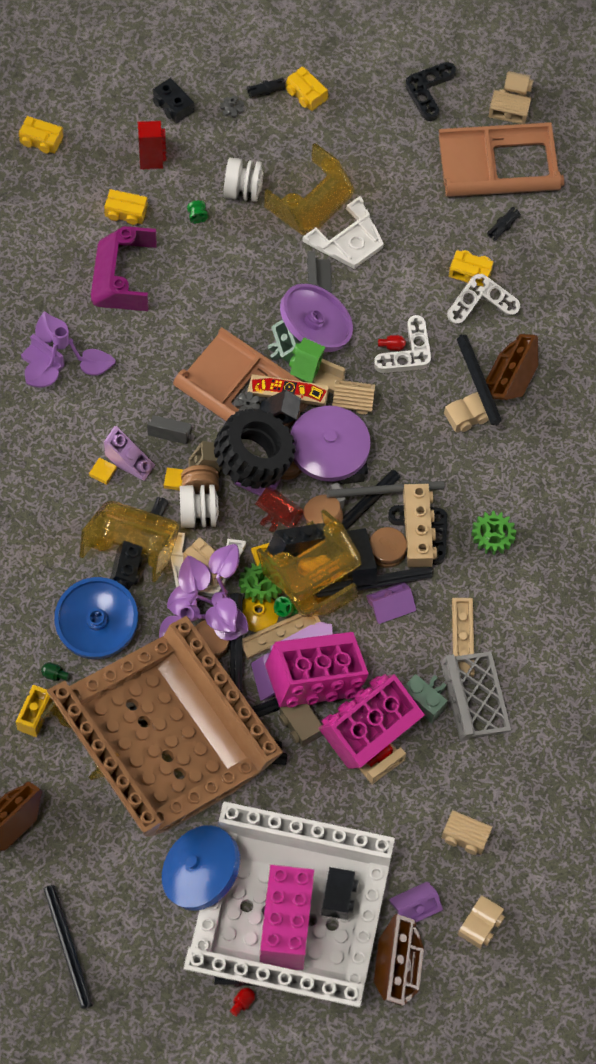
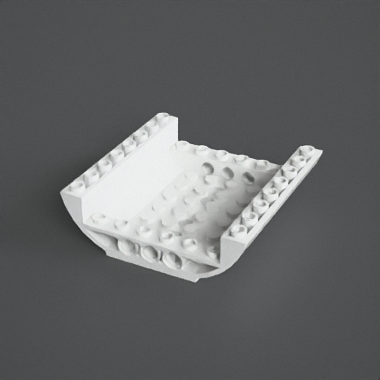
M223 802L219 818V828L230 834L236 841L240 851V867L237 878L228 893L216 904L199 911L191 948L188 947L183 969L360 1008L395 838ZM270 864L314 869L309 916H314L317 919V923L314 926H308L303 971L259 963L264 921L262 909L266 904ZM329 867L355 871L354 879L358 880L356 893L352 892L351 900H355L353 914L348 913L347 920L321 915ZM250 902L253 905V909L250 912H244L240 908L241 904ZM330 920L336 921L339 925L334 931H330L326 927V923Z

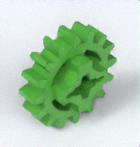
M492 511L490 516L485 512L483 518L478 516L477 522L473 523L471 536H474L473 543H479L478 549L485 548L486 554L489 550L492 551L493 555L496 554L497 550L503 554L504 547L509 550L511 543L514 544V536L516 535V530H514L515 524L509 523V516L504 519L502 512L498 516L495 514V511Z
M259 562V566L252 563L251 569L245 567L244 572L240 573V592L245 593L246 599L252 597V602L258 599L263 604V601L266 599L270 603L271 597L277 599L278 593H282L284 584L282 573H277V567L271 569L270 563L266 566H263L262 562Z

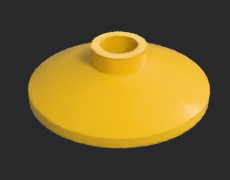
M252 597L243 600L242 613L247 619L248 630L258 632L277 623L279 616L274 611L275 601L272 598L270 603L265 599L263 604L258 599L252 602ZM261 608L262 612L258 613L255 609Z

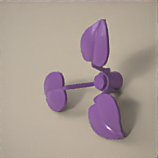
M44 311L36 324L35 335L45 343L53 341L50 363L47 364L40 360L31 362L25 369L26 383L32 387L41 388L52 385L59 375L58 370L52 367L56 349H65L68 345L71 346L77 359L82 361L80 364L81 370L88 375L103 374L115 364L116 360L109 354L97 349L85 350L81 357L73 344V339L69 338V330L66 323Z
M236 544L219 548L209 559V570L213 574H217L216 579L222 592H216L212 599L197 595L192 602V605L197 606L196 599L213 605L206 612V622L211 628L227 633L236 632L238 609L235 601L227 596L228 591L223 585L221 576L230 578L238 567L239 548ZM178 586L169 596L167 608L178 616L179 609L187 606L186 602L190 600L194 592L185 593Z
M187 556L180 567L178 579L183 592H194V594L186 602L187 606L179 609L178 616H169L163 620L159 630V638L164 636L170 624L185 616L191 622L196 621L198 618L205 619V615L200 614L199 608L192 605V602L197 597L198 590H205L209 586L211 573L204 563L192 556ZM238 609L236 632L227 633L215 629L214 631L223 640H234L247 633L248 622L242 611Z

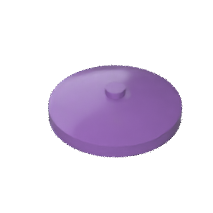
M298 284L292 286L282 297L280 312L283 322L300 342L303 338H307L310 341H314V343L317 342V344L325 346L324 352H334L343 348L350 340L353 332L351 317L345 306L327 290L312 284Z
M338 406L316 407L299 417L292 427L290 435L293 436L295 441L293 444L296 447L293 461L301 471L312 478L322 481L343 480L357 473L367 461L370 451V435L364 422L350 410Z

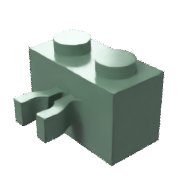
M282 319L271 326L276 343L268 345V349L272 352L275 351L270 355L275 361L281 357L290 363L291 358L295 355L292 352L296 343L301 342L288 330Z
M415 674L404 687L424 713L423 717L430 723H433L446 710L447 700L439 693H442L447 685L443 683L440 687L433 689L434 683L438 679L437 676L434 675L428 685Z

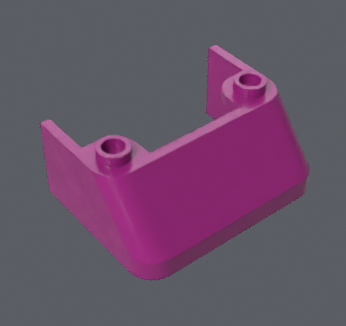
M124 226L98 242L91 289V302L97 307L148 311V293L129 291L127 279L114 276L118 245L157 248L156 229Z

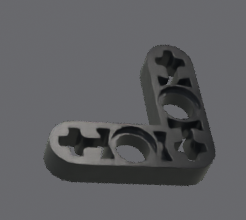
M451 62L438 64L411 74L406 78V90L426 121H435L439 114V108L428 88L447 82L455 77L456 67ZM433 75L436 79L430 81L426 79V76ZM411 82L417 83L418 90H416L415 85L411 84ZM424 95L427 97V100L420 101L417 97ZM427 106L431 112H434L433 114L427 113Z
M394 505L389 509L388 520L393 525L405 526L404 505ZM430 507V510H434V522H431V528H435V532L443 536L439 541H432L433 547L439 546V557L433 559V564L439 565L443 563L446 555L447 513L442 508ZM395 512H399L401 515L399 519L395 518ZM437 514L440 515V521H436L435 516Z

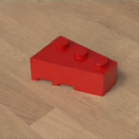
M161 121L138 122L140 170L163 169V162L167 161L165 128H161Z

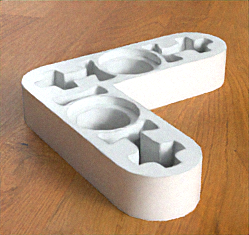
M476 274L470 279L452 304L447 316L452 323L463 322L481 296L509 315L519 311L520 303L517 298L486 275ZM482 278V283L484 284V286H479L476 289V291L479 292V294L477 295L474 291L469 290V287L471 286L472 289L475 288V286L477 285V282L475 280ZM492 289H498L500 292V297L497 300H493L490 297ZM466 293H470L473 296L471 304H465L463 301V296ZM505 295L507 296V298H505L504 300H506L507 302H514V310L510 309L508 311V305L504 302H502L501 305H499V302L503 300ZM458 303L468 308L466 311L465 309L461 310L459 313L461 318L453 319L454 314L452 312L458 311L461 307L457 305Z
M415 315L408 320L407 330L411 350L378 354L374 360V368L378 372L389 373L425 369L430 365L431 353L426 324L421 316ZM414 322H417V324L419 325V332L417 333L415 325H413ZM422 339L424 344L417 346L414 344V340ZM420 356H423V359H425V362H421V360L419 359V357H420ZM411 357H413L414 364H411ZM399 358H405L408 361V363L406 365H400L397 362V360ZM380 360H384L386 366H382Z

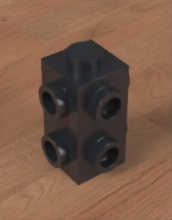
M124 540L117 548L110 579L117 581L127 590L133 584L136 585L140 573L137 572L138 567L141 566L144 555H141L143 547Z

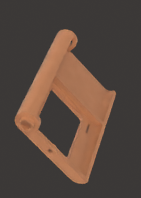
M552 123L439 129V144L446 197L560 190L561 186H564V176L560 175L557 167ZM545 146L549 170L548 176L502 179L497 177L494 156L495 147Z
M221 327L218 335L188 371L183 369L177 374L173 385L224 421H227L231 415L239 411L237 407L232 405V401L251 380L252 374L294 381L301 380ZM300 403V411L297 415V418L309 404ZM296 420L289 422L284 426L287 425V427L290 428Z

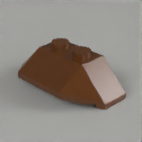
M519 334L515 341L511 342L499 353L486 378L493 399L508 400L524 395L538 367L537 335Z
M29 781L24 783L23 786L7 792L0 798V851L6 850L37 820L42 790Z
M394 914L378 941L373 982L384 1001L404 1006L419 991L424 947L420 934L415 927V920Z

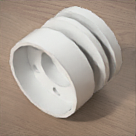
M229 157L224 182V198L237 199L239 192L243 191L245 201L248 200L250 192L251 201L257 202L263 183L262 162L257 161L254 170L252 169V160H249L247 167L243 168L242 159Z
M193 485L180 486L181 528H194L196 518L201 519L202 527H206V518H210L211 527H216L219 510L215 485H209V494H205L204 485H201L199 494H195Z

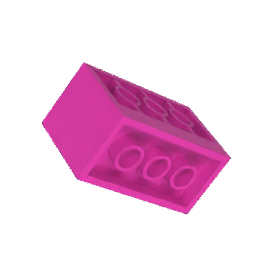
M353 632L277 641L274 643L265 663L279 707L287 706L291 708L301 704L312 705L322 701L333 702L337 699L355 698L353 695L362 688L369 674Z
M384 674L381 677L378 675L369 682L371 686L365 690L362 688L353 695L355 698L352 701L344 702L337 708L339 711L336 714H330L321 721L323 724L318 729L348 769L362 767L424 716V713L395 674L388 676Z
M270 864L259 963L303 971L314 869Z

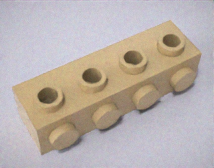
M404 484L403 502L407 541V567H432L433 559H437V549L432 544V541L436 539L435 528H431V522H434V510H430V504L433 503V491H429V484Z

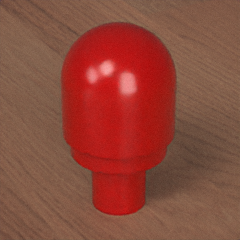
M401 335L387 336V339H378V347H387V350L400 351L406 345L405 338Z
M389 744L367 762L368 766L372 767L377 762L380 763L393 753L392 746Z
M242 988L233 1000L234 1006L230 1010L231 1014L237 1016L241 1010L245 1011L251 1006L255 1000V993L251 988Z

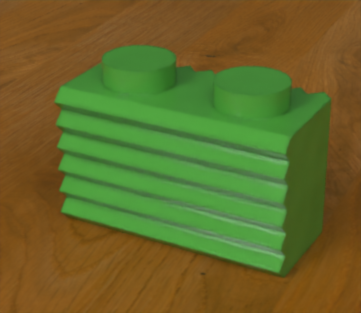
M303 338L301 343H296L292 352L295 355H293L289 366L292 367L290 374L312 383L318 374L325 346H321L317 342L314 343V341H310L307 338Z

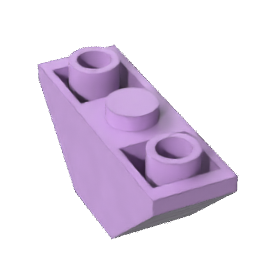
M114 426L104 441L105 455L118 468L145 481L155 464L117 426Z

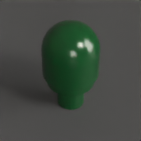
M47 662L41 668L43 677L49 680L59 681L62 679L68 681L70 678V673L63 671V667L58 664Z

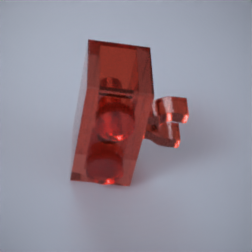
M268 487L265 488L255 505L268 513V516L264 517L259 524L265 526L268 521L272 520V526L269 528L271 532L277 529L278 521L286 527L294 528L304 511L274 488Z

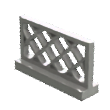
M492 652L462 656L446 655L441 662L460 741L469 740L473 737L510 732L511 727ZM487 658L489 665L487 670L476 664L478 659ZM464 661L471 666L467 673L459 669L458 662ZM473 668L483 674L479 682L469 676ZM485 676L493 681L494 686L491 690L481 684ZM465 679L476 686L472 693L464 689L463 682ZM477 688L488 694L484 701L473 695ZM490 696L498 701L499 706L496 710L486 704ZM470 699L481 705L477 712L469 708L468 702ZM483 707L493 713L489 721L478 715ZM495 715L503 720L504 727L497 728L491 723ZM475 719L486 725L483 730H474L473 722Z

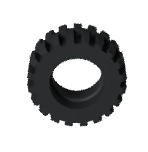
M253 408L244 411L239 410L227 419L214 441L215 458H218L217 463L219 467L223 468L222 472L226 476L229 475L233 482H239L244 487L251 486L253 489H259L260 486L261 488H267L270 485L276 484L288 470L295 458L296 447L293 444L295 442L293 436L289 434V428L287 425L284 426L282 424L283 421L280 418L276 419L273 417L274 414L270 412L264 413L261 409L253 411ZM241 439H248L259 444L265 450L268 458L257 457L250 453L243 445Z

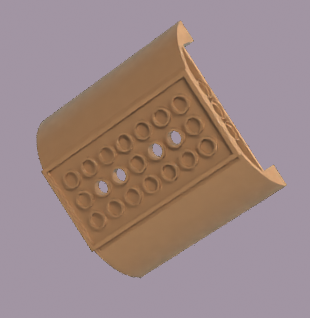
M187 616L170 624L164 636L71 686H68L66 681H63L47 690V693L140 830L147 837L158 835L165 831L168 832L235 793L239 788L265 770L283 753ZM126 703H134L137 709H128ZM138 720H146L148 727H141L138 724ZM162 754H169L172 757V761H164ZM174 771L182 772L184 779H177L174 776Z

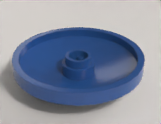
M92 577L76 582L62 594L55 609L54 621L60 640L72 653L87 659H104L114 656L127 647L136 633L139 617L135 600L123 585L112 579Z
M211 825L196 827L182 835L169 850L162 868V885L167 897L179 907L190 911L203 910L220 901L233 886L240 867V851L234 838L223 829Z

